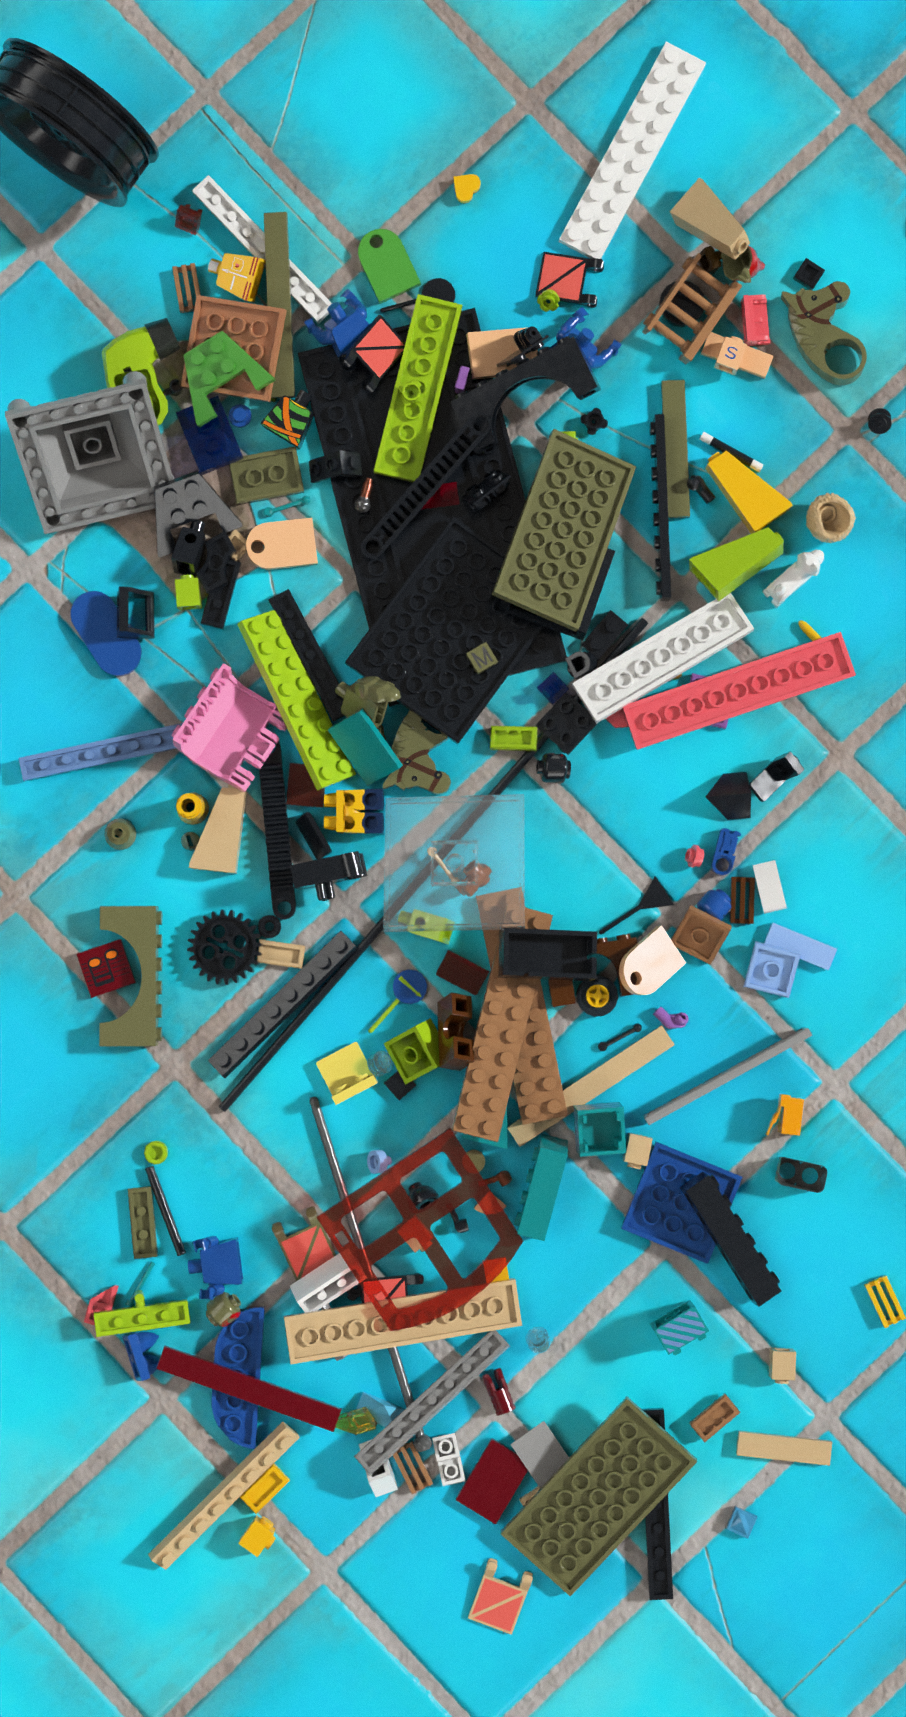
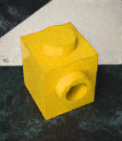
M256 1515L241 1536L238 1544L258 1557L264 1548L268 1550L276 1539L273 1536L275 1532L274 1524L264 1516L260 1518Z

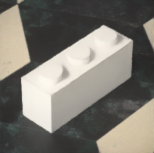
M348 1247L290 1285V1288L303 1311L311 1312L321 1309L367 1277L359 1261Z

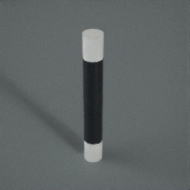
M703 432L699 439L723 453L728 451L741 463L759 473L764 465L706 432Z

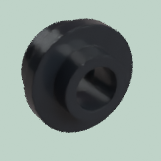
M273 915L262 917L258 923L259 933L265 938L276 937L281 931L280 920ZM268 922L274 924L272 931H267L265 928Z

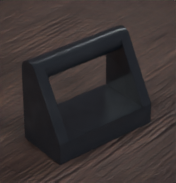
M119 586L117 591V638H155L154 592ZM128 598L145 599V630L128 627Z

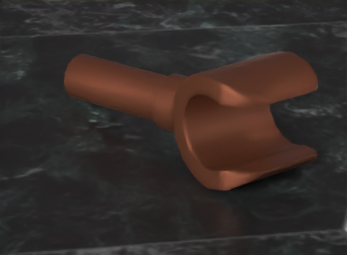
M504 1170L491 1178L478 1181L480 1187L499 1181L503 1187L510 1183L512 1178Z

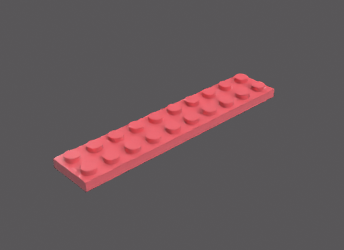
M841 632L632 702L623 707L622 710L636 750L843 681L856 676L843 636Z

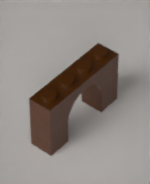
M630 934L616 936V941L608 942L607 937L597 939V953L595 954L603 955L613 963L617 972L620 996L633 995L621 983L619 965L623 956L637 944L636 937L631 938ZM634 973L630 976L633 985L637 982V977ZM548 980L552 1007L576 1004L573 982L571 980Z

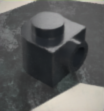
M575 652L565 658L568 664L567 670L575 679H580L597 668V659L590 652Z

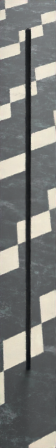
M641 618L599 667L623 654L648 625V622ZM577 693L573 696L578 703L582 701ZM541 733L537 738V751H525L437 853L442 861L549 739L544 733ZM434 858L357 945L358 949L332 974L218 1106L221 1110L226 1112L436 870L439 864Z

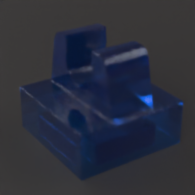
M554 672L536 688L551 705L569 690Z

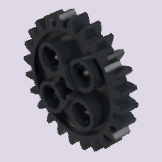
M221 910L220 916L213 911L211 914L212 919L204 915V924L196 922L199 930H191L192 934L195 935V939H188L190 943H193V947L188 948L187 951L194 952V955L189 960L197 961L193 969L201 968L202 970L199 975L204 976L208 974L207 981L209 982L216 977V984L219 985L222 979H224L225 985H229L231 978L235 983H239L238 976L247 979L246 971L255 972L251 965L260 964L255 957L263 955L257 951V948L262 947L263 944L256 941L261 937V934L253 933L257 926L249 927L250 918L242 921L244 915L242 913H239L235 918V911L230 910L228 916L225 910ZM222 925L225 928V935L222 938H217L215 929ZM239 936H244L246 939V944L242 948H238L235 944ZM210 937L224 944L228 942V947L243 953L244 956L241 958L232 952H223L222 947L208 942L207 938ZM209 946H212L215 950V955L211 959H207L205 956V950ZM230 956L234 957L236 961L232 969H228L225 966V961Z

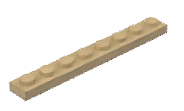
M284 1422L277 1426L148 1554L151 1561L166 1570L300 1438L298 1433Z

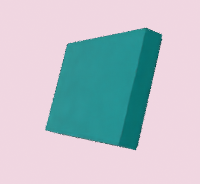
M363 708L328 729L367 786L403 766Z

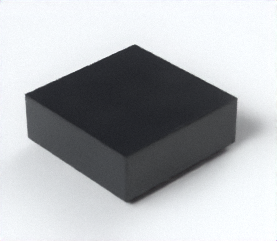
M806 258L793 279L807 289L813 290L825 270Z
M398 1071L384 1082L398 1100L402 1099L416 1086L414 1081L405 1085Z

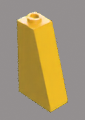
M728 451L722 454L717 452L708 458L709 463L705 469L751 534L760 531L789 511L793 506L788 499Z

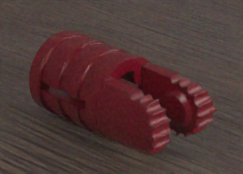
M501 1368L494 1370L499 1387L495 1389L490 1375L485 1374L482 1376L496 1411V1416L503 1415L516 1408L508 1391L509 1388Z

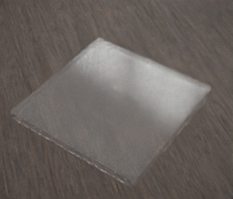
M524 794L386 798L384 932L525 929Z

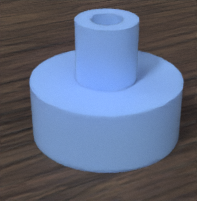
M383 1150L370 1151L367 1157L368 1168L373 1174L384 1173L392 1162L391 1157L387 1156Z

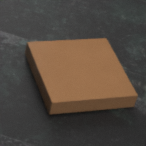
M690 905L671 941L676 948L711 965L732 926Z

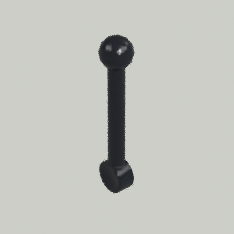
M636 1023L633 1025V1028L607 1042H600L598 1044L599 1050L605 1051L609 1045L634 1032H640L642 1026Z

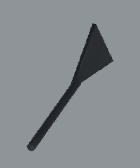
M656 876L639 905L601 929L599 934H604L640 909L674 905Z

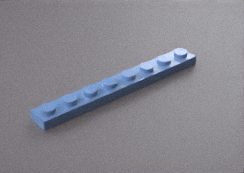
M183 723L20 757L19 763L23 781L177 749L173 745L172 733L177 725L182 726Z

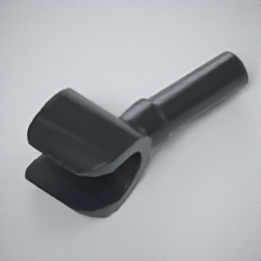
M172 380L169 383V388L162 391L165 396L170 394L179 396L183 388L178 390L172 388V386L179 383V380Z
M451 1202L446 1204L454 1221L456 1231L459 1233L468 1231L466 1218L459 1220Z

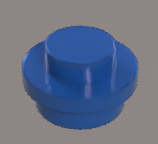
M243 404L233 406L228 415L231 424L239 428L247 426L252 418L250 409Z

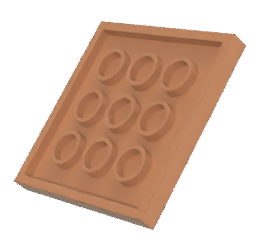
M197 295L187 352L223 331L275 378L287 310ZM184 363L181 387L190 389ZM245 371L212 393L270 402L274 382L257 391Z

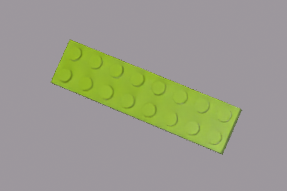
M420 294L417 295L374 473L409 482H414L421 474L462 311L461 304ZM414 380L421 383V393L424 395L423 402H414L410 406L403 405V396L399 392V386Z
M272 610L240 621L237 624L317 791L355 776L356 772L351 762L328 731L333 725L277 612Z

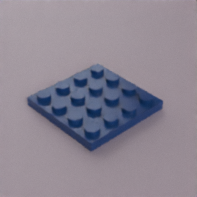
M655 1141L649 1156L648 1165L644 1168L621 1229L708 1264L715 1248V1243L680 1187L701 1172H704L716 1178L720 1185L718 1187L721 1195L725 1194L732 1204L742 1176Z

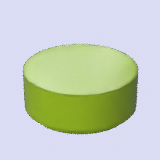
M152 1141L145 1147L144 1156L149 1163L160 1164L166 1160L168 1148L161 1141Z

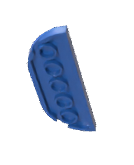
M265 1306L252 1307L241 1311L237 1319L222 1328L215 1345L214 1363L260 1379ZM212 1389V1412L218 1427L232 1442L242 1447L255 1449L259 1405Z

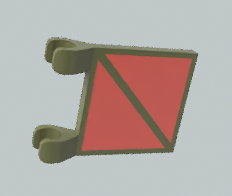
M314 1206L306 1209V1215L311 1225L291 1235L286 1236L280 1222L272 1225V1231L279 1242L296 1281L336 1256Z

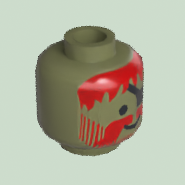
M224 1292L207 1303L206 1316L214 1326L226 1327L240 1316L239 1306L241 1302L235 1294L230 1295Z

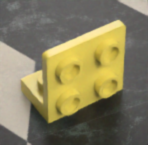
M357 1042L316 1062L332 1094L335 1105L378 1083Z

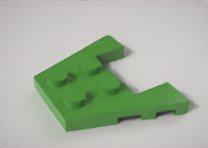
M223 331L183 355L195 420L199 427L217 417L207 395L246 371L257 391L276 381L270 373Z

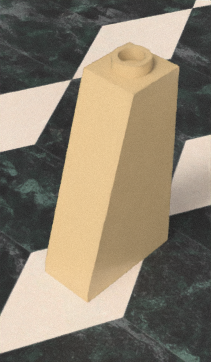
M698 178L670 211L677 226L734 260L750 244L744 228L701 178Z
M228 784V788H221L189 862V868L237 874L247 791L242 792Z

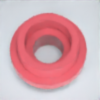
M693 845L691 848H688L685 861H687L688 866L691 868L695 866L700 867L704 859V849H701L698 845Z

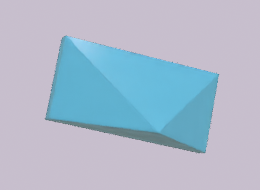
M363 1392L354 1414L386 1427L405 1408Z

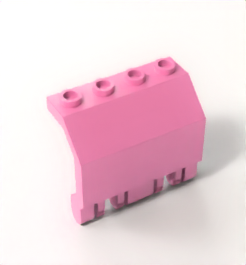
M223 663L220 669L215 668L210 676L211 682L208 687L204 686L197 696L199 700L196 705H191L184 716L186 720L182 726L177 725L174 729L172 740L173 745L194 764L225 783L234 786L242 792H246L251 784L249 781H253L255 776L250 771L242 768V763L246 761L253 767L260 769L263 765L261 762L266 761L276 746L274 743L277 744L279 741V737L275 733L266 729L267 725L270 723L282 731H285L287 727L276 704L243 686L232 675L231 667Z

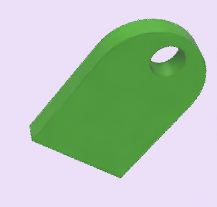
M375 229L368 232L362 238L358 247L359 261L379 304L421 286V282L402 241L395 233L387 229ZM374 237H379L383 241V244L378 248L370 245V241Z

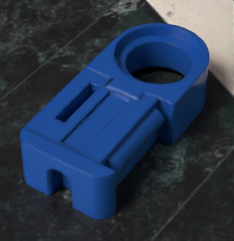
M726 828L720 830L711 862V868L715 874L726 875L731 872L736 857L733 855L738 842L737 836H741L740 832L731 831ZM719 858H724L728 861V869L724 872L716 868L715 864Z

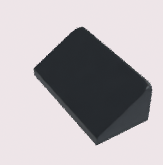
M306 812L295 821L316 859H322L332 853V849L310 812Z

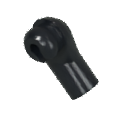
M693 475L688 479L687 487L690 490H696L706 504L715 499V495L707 487L701 476Z

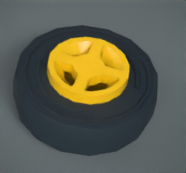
M596 975L595 980L582 981L578 986L576 993L577 1003L581 1010L588 1015L594 1017L604 1016L610 1013L616 1006L618 991L610 979Z

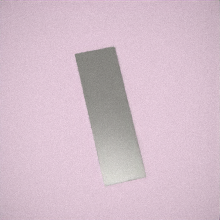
M545 1421L511 1444L540 1488L569 1458Z

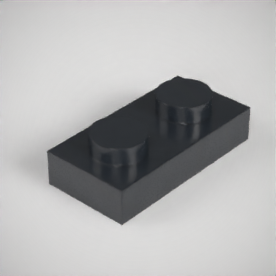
M610 610L581 644V647L587 652L592 653L599 660L626 629L628 624Z

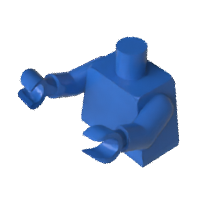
M346 289L340 296L347 299L345 301L346 308L342 309L339 302H335L327 308L332 318L324 324L325 331L313 322L312 317L304 321L308 328V333H312L322 345L332 344L338 357L348 350L370 325L365 320L367 318L366 307L349 289Z
M581 307L572 315L573 317H570L560 326L556 334V340L558 342L566 336H570V338L574 336L578 340L591 369H598L609 361L612 355L617 356L618 349L622 344L614 339L608 349L596 355L597 347L591 343L594 337L593 332L588 328H583L581 332L575 328L578 323L585 321L583 316L589 315ZM556 342L553 346H551L549 349H551V348L557 346V345H558L557 342Z
M209 1236L192 1242L195 1252H197L198 1248H201V1259L188 1260L189 1274L202 1273L203 1282L209 1285L207 1290H199V1299L213 1300V1297L224 1293V1284L239 1285L243 1283L238 1237L219 1242L216 1236Z

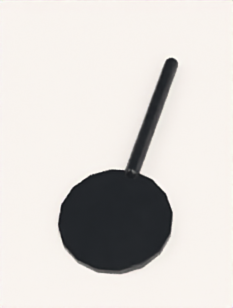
M441 278L428 281L421 292V295L453 303L455 300V290L452 284ZM416 299L381 308L380 312L383 313L415 304Z

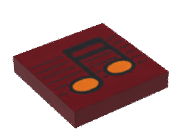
M121 939L76 954L91 998L136 983Z

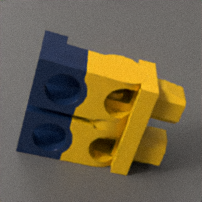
M383 789L336 790V793L324 795V807H336V816H324V829L333 830L337 833L384 835V813H361V811H384Z

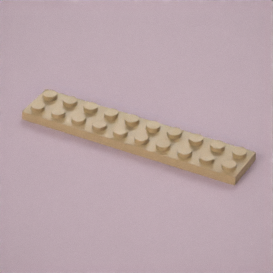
M515 1278L284 1316L290 1364L522 1326Z

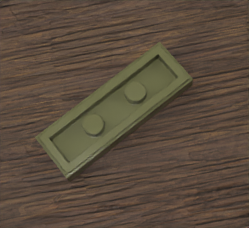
M152 1187L128 1188L134 1259L157 1257L158 1248Z

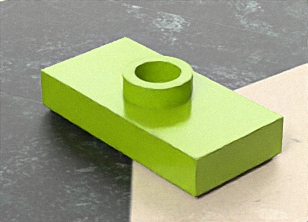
M491 726L490 750L537 751L538 728Z

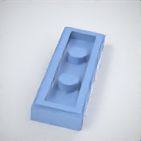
M775 923L771 924L764 941L765 944L800 952L801 960L825 970L830 969L837 951L832 946Z

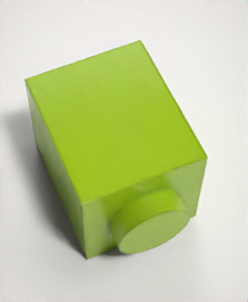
M181 575L180 579H175L177 608L179 610L202 609L200 580L194 578V575Z

